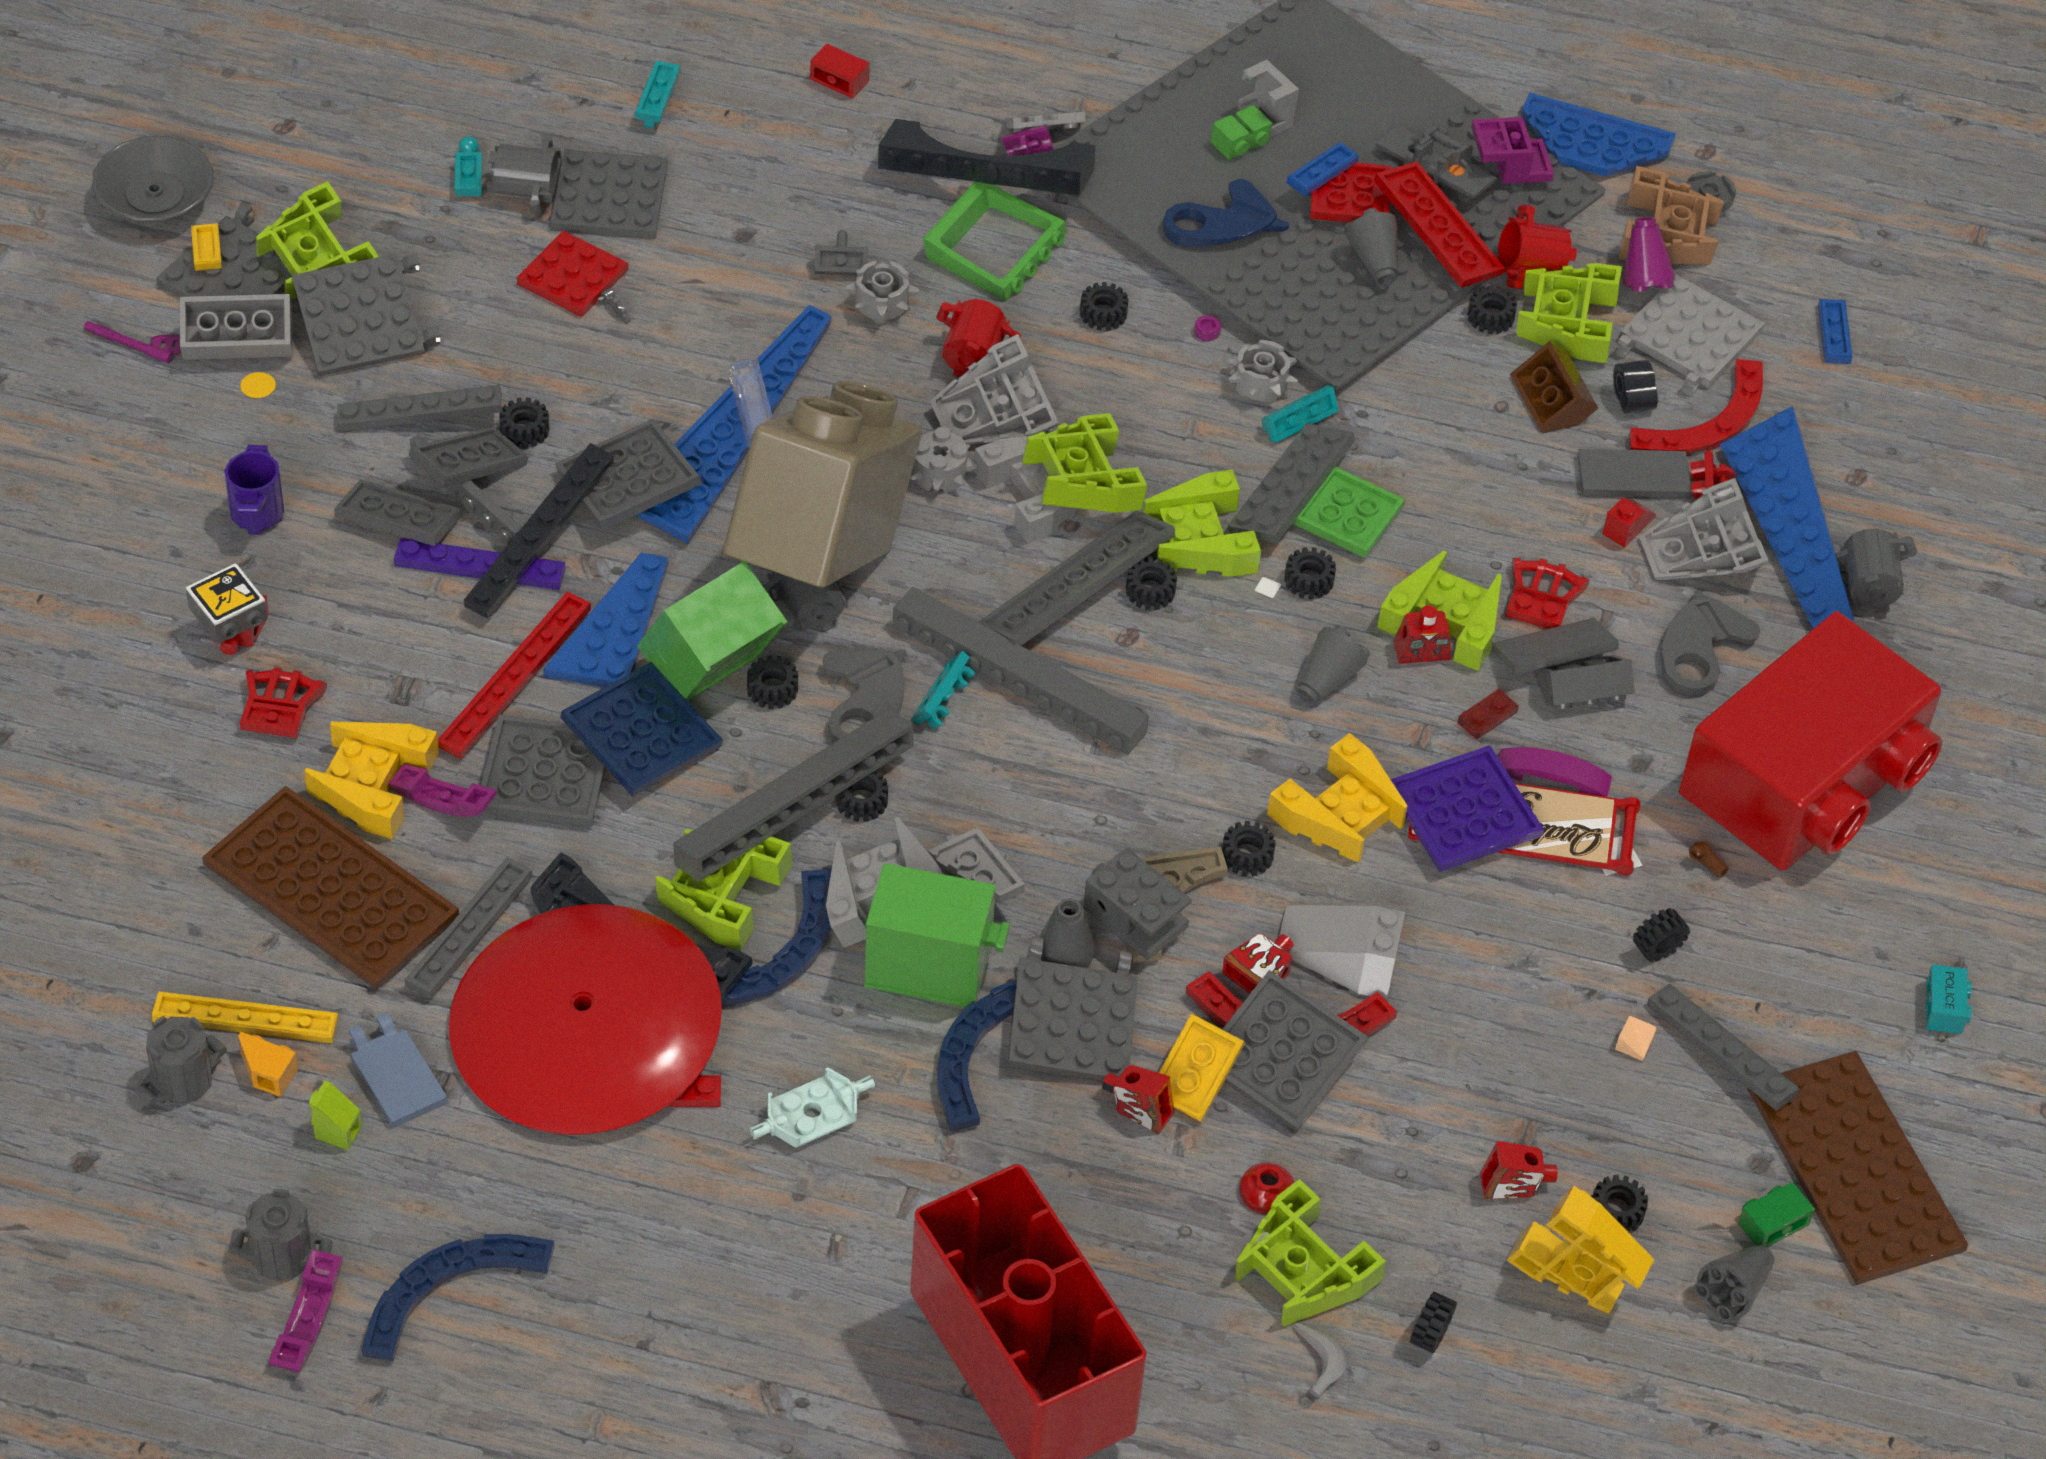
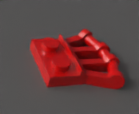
M1513 558L1512 575L1514 591L1505 617L1546 629L1561 626L1568 606L1585 591L1590 580L1584 576L1579 577L1566 568V565L1560 563L1559 566L1547 563L1548 560L1543 558L1540 560ZM1521 571H1536L1531 587L1523 586ZM1544 573L1555 576L1549 593L1538 590ZM1563 579L1574 587L1563 597L1557 596Z
M274 667L273 670L254 673L253 670L245 671L249 696L240 721L241 730L298 738L303 720L306 717V710L317 698H321L324 695L327 683L322 680L315 681L303 675L302 671L285 672L282 668ZM269 682L265 695H257L255 684ZM281 682L289 683L284 699L274 698L278 685ZM300 686L308 689L299 701H294Z

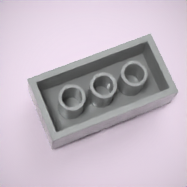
M290 294L180 297V349L183 360L293 357Z

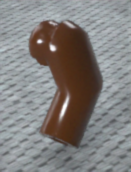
M1696 842L1690 847V857L1693 860L1699 861L1717 878L1724 877L1728 872L1729 868L1716 857L1708 844Z

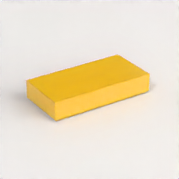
M218 223L191 226L195 271L222 268Z

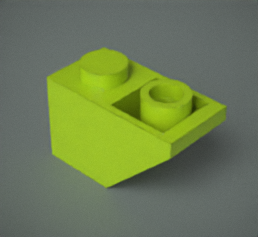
M324 1080L320 1089L315 1090L309 1100V1107L312 1112L311 1124L314 1127L315 1139L349 1151L362 1128L361 1111L332 1083Z

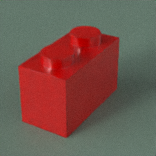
M827 43L810 60V80L852 99L869 82V62Z

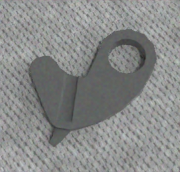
M1695 590L1693 600L1688 602L1675 615L1665 634L1661 649L1662 675L1665 683L1675 693L1687 697L1706 695L1714 689L1720 673L1712 642L1734 640L1744 645H1751L1759 638V625L1727 605L1704 596L1702 590ZM1681 662H1693L1700 665L1706 671L1707 676L1701 680H1687L1677 673L1675 666Z

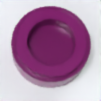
M1201 316L1195 321L1194 333L1203 341H1213L1220 336L1221 323L1213 316Z

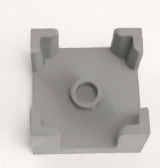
M1264 60L1243 70L1242 79L1244 81L1257 78L1254 92L1240 98L1237 109L1240 111L1251 105H1254L1258 110L1262 109L1275 121L1271 128V138L1293 127L1299 88L1268 60Z

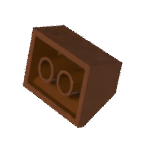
M1551 341L1547 342L1510 374L1537 426L1543 433L1577 426L1599 409L1568 352Z

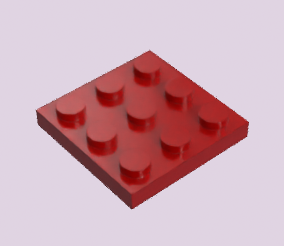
M1357 162L1311 193L1310 219L1350 223L1361 217L1362 213L1368 209L1375 208L1378 212L1389 213L1390 200L1373 180L1376 173L1389 170L1391 166Z
M563 230L517 276V285L583 317L598 302L597 298L601 297V292L611 288L628 271V262Z

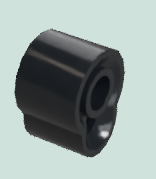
M1648 360L1616 364L1613 370V385L1622 411L1627 414L1655 410L1658 405V394L1651 363Z

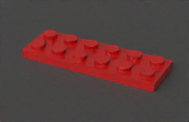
M1417 161L1376 173L1373 181L1461 288L1503 274L1505 267Z

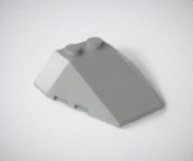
M1018 334L993 345L987 351L988 354L979 362H974L968 367L969 370L958 380L954 379L930 400L940 426L949 428L952 433L961 437L969 445L993 442L998 439L1032 436L1060 425Z
M1735 478L1709 487L1702 492V497L1692 504L1687 502L1681 507L1682 510L1670 519L1668 517L1664 518L1639 536L1656 581L1744 573L1769 564Z
M1379 900L1286 905L1280 935L1288 936L1293 942L1294 947L1288 952L1292 956V964L1307 972L1311 969L1324 976L1325 981L1331 984L1336 982L1348 988L1349 993L1356 997L1367 999L1378 992L1387 1001L1407 906Z

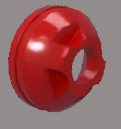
M1263 1162L1255 1164L1245 1171L1240 1182L1239 1192L1242 1201L1248 1208L1259 1214L1267 1215L1275 1198L1295 1183L1290 1172L1284 1167L1274 1163ZM1264 1174H1272L1278 1179V1182L1271 1186L1265 1185L1260 1177Z

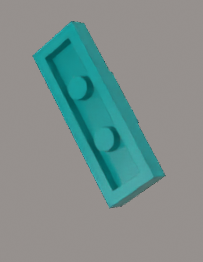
M655 61L635 111V119L644 120V127L655 129V122L661 123L681 72L680 65Z
M1327 385L1261 419L1263 430L1267 431L1269 441L1277 443L1302 430L1306 423L1314 424L1338 412L1339 408L1334 388Z
M961 651L947 662L911 717V720L916 725L921 724L927 719L928 724L932 728L937 729L943 722L937 718V715L943 719L950 713L945 706L939 705L940 702H946L955 691L952 687L953 685L960 690L968 685V682L963 679L962 675L966 679H970L975 675V672L970 667L964 666L970 658L964 651Z

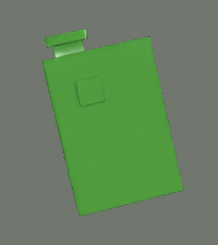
M743 561L666 608L637 647L648 663L652 662L679 693L689 701L758 658L788 621L747 563Z
M883 863L866 922L864 987L967 1007L973 1001L976 1003L991 949L995 947L998 952L1004 951L1010 929L1009 922L1003 921L1002 924L993 922L996 885Z

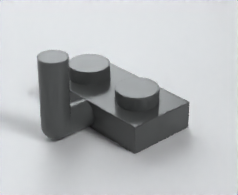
M840 230L837 233V246L815 245L814 274L857 275L856 270H860L868 263V247H847L848 234L845 230Z

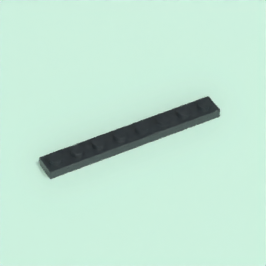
M592 443L586 447L464 599L465 607L487 619L490 617L614 462V457L611 453Z

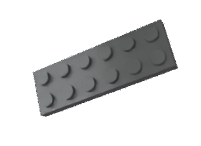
M1306 423L1228 524L1229 533L1254 531L1257 540L1277 544L1355 442L1354 433Z

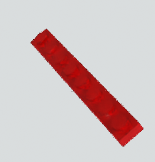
M567 591L438 738V748L462 759L498 718L499 714L505 710L591 611V603Z

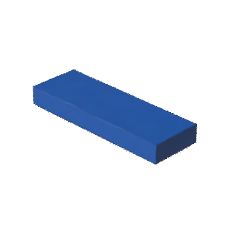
M1339 142L1287 176L1286 183L1306 197L1356 164L1359 155Z
M1819 299L1818 312L1824 362L1851 364L1853 357L1846 301Z

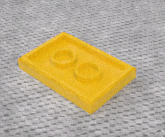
M1191 1014L1159 1073L1168 1075L1171 1078L1174 1108L1202 1123L1245 1042Z

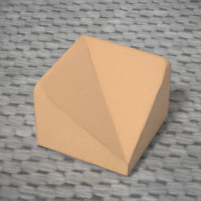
M1629 1015L1618 1037L1615 1050L1643 1061L1654 1040L1657 1028Z

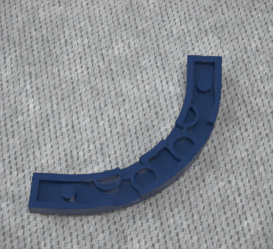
M831 869L801 871L803 913L795 937L773 956V960L761 967L756 965L749 968L726 997L721 1000L722 1006L741 1004L768 996L793 982L815 961L823 949L831 929L826 908Z
M1016 980L991 989L990 994L981 998L976 1003L974 1001L971 1002L958 1015L945 1035L938 1061L937 1086L941 1106L950 1131L980 1125V1116L969 1086V1062L973 1051L982 1037L997 1023L1013 1015Z
M486 1234L481 1239L465 1242L459 1239L427 1252L401 1271L395 1283L388 1291L385 1290L380 1297L369 1322L362 1347V1357L394 1362L402 1331L411 1312L429 1292L455 1276L478 1269L502 1267L548 1274L555 1248L554 1240L513 1234Z

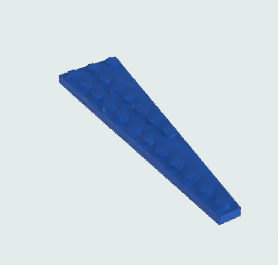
M808 305L674 444L700 476L701 485L634 516L686 544L690 542L749 451L755 428L769 420L830 326L831 315Z
M1793 406L1723 442L1720 446L1731 468L1735 471V476L1813 629L1835 611H1839L1854 622L1852 608L1848 601L1847 591L1840 573L1841 570L1826 517L1822 510L1820 496L1816 489L1814 475L1809 464L1796 412Z

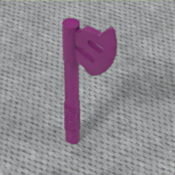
M90 321L84 324V330L140 351L145 355L168 364L172 361L173 355L181 353L180 335L164 334L151 337L152 344L150 345ZM166 342V345L160 349L161 344Z

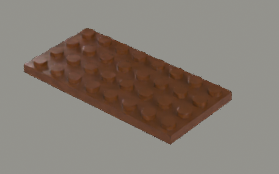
M284 786L202 857L203 864L375 989L382 986L459 915L458 907L287 786Z
M1857 1051L1782 1072V1075L1799 1088L1797 1097L1777 1111L1747 1087L1750 1096L1808 1200L1815 1208L1817 1216L1856 1285L1966 1251L1968 1243Z

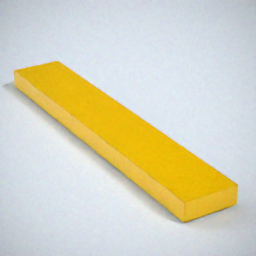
M158 991L151 1015L152 1022H155L162 1016H165L166 1019L172 1016L189 1017L190 1019L194 1017L206 1029L244 1032L247 1034L333 1044L339 1020L338 1013L160 991Z

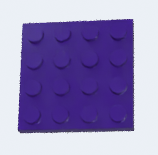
M1490 745L1390 779L1408 806L1405 818L1439 872L1543 836L1544 828Z

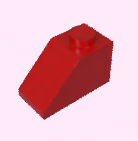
M1622 497L1607 512L1602 534L1625 548L1656 517V513L1635 500Z

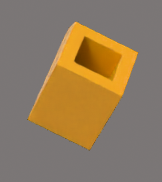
M240 1032L238 1035L240 1052L253 1087L281 1097L298 1071L296 1052L285 1045L278 1046L265 1041L258 1035Z

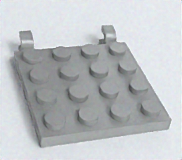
M1676 274L1673 287L1661 289L1620 331L1618 343L1621 345L1615 354L1625 359L1634 347L1684 374L1686 376L1685 381L1688 383L1684 386L1682 392L1692 396L1701 385L1709 388L1763 331L1765 323Z

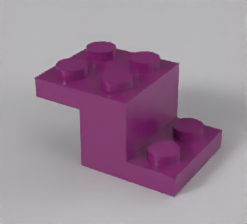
M1523 117L1472 120L1471 129L1481 161L1496 162L1502 184L1553 181L1554 172L1543 138H1529Z

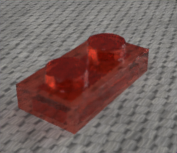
M1497 689L1460 714L1457 723L1478 740L1518 712L1519 705L1501 689Z

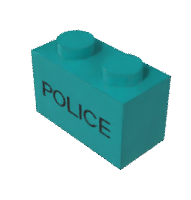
M1932 964L1926 980L1927 1030L1962 1034L1965 1023H1970L1972 1005H1968V999H1970L1972 993V981H1968V969Z

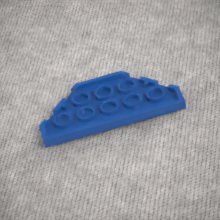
M1530 92L1521 117H1523L1537 138H1543L1546 150L1549 154H1554L1559 164L1605 177L1667 158L1676 135L1673 132Z

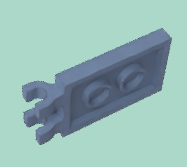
M387 1012L376 1017L380 1025L377 1027V1031L381 1035L380 1037L368 1041L360 1025L349 1029V1034L352 1037L350 1044L356 1051L350 1054L351 1061L392 1129L448 1104L445 1092L405 1029L397 1033L393 1021Z

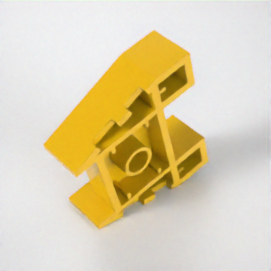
M332 721L330 723L332 746L339 749L325 773L305 768L307 793L320 802H327L336 808L337 813L344 818L349 817L357 822V826L365 832L393 840L404 820L402 796L387 792L389 789L388 783L404 763L426 769L429 773L439 754L437 732L413 724Z
M1349 733L1330 747L1327 770L1339 780L1314 798L1290 778L1270 793L1267 815L1287 832L1296 836L1298 833L1312 838L1311 842L1319 846L1325 844L1339 850V855L1355 862H1360L1365 838L1388 820L1402 829L1408 806L1371 749Z
M1573 1186L1560 1198L1546 1223L1547 1227L1565 1240L1562 1241L1552 1234L1547 1227L1539 1225L1534 1221L1521 1232L1506 1261L1529 1277L1541 1283L1544 1278L1559 1285L1558 1291L1567 1295L1570 1291H1573L1588 1299V1305L1607 1314L1611 1312L1625 1285L1621 1281L1625 1280L1636 1289H1639L1655 1260L1599 1202L1593 1199L1588 1192L1576 1186Z

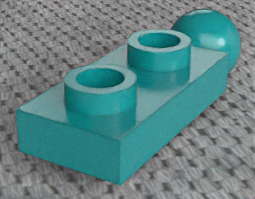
M466 136L459 142L458 148L460 152H455V196H482V152H478V141L472 136Z

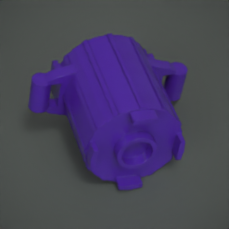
M248 445L246 451L229 460L224 473L231 520L240 528L246 529L248 534L259 535L262 533L261 530L269 529L283 519L282 486L278 462L270 456L268 445Z

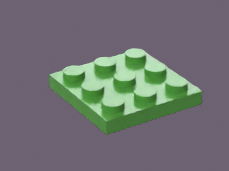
M1335 467L1293 524L1366 558L1404 507L1405 499Z

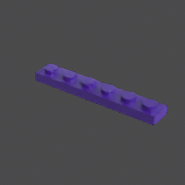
M400 538L394 557V565L481 579L501 552L439 543L436 546H432L412 539ZM536 558L516 584L560 590L566 570L565 562Z

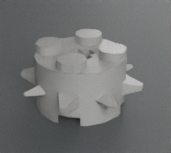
M877 261L865 264L860 270H856V282L846 286L847 292L856 295V305L854 307L858 308L863 315L874 319L878 324H885L889 320L900 316L905 310L909 309V297L919 294V288L909 284L908 275L910 272L893 261H890V265L884 262L877 264Z
M1259 340L1258 344L1255 345L1245 344L1239 351L1238 358H1228L1227 360L1236 366V372L1229 377V381L1236 384V391L1239 395L1246 396L1252 400L1263 401L1266 404L1274 403L1286 391L1288 382H1298L1297 378L1289 374L1290 368L1297 362L1296 358L1288 357L1284 353V347L1273 341Z
M938 427L935 431L921 436L910 480H915L919 486L927 491L933 488L934 491L944 489V493L950 492L966 484L965 475L967 471L976 469L978 463L968 458L969 444H966L961 437L952 433L949 428Z

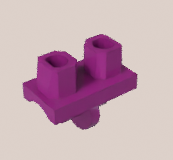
M1047 124L1002 136L1007 156L1028 155L1054 150Z

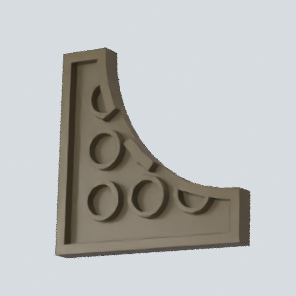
M1221 846L1140 857L1184 893L1206 881L1225 877L1228 871ZM1127 944L1129 952L1132 953V963L1147 961ZM1162 949L1148 961L1161 959Z

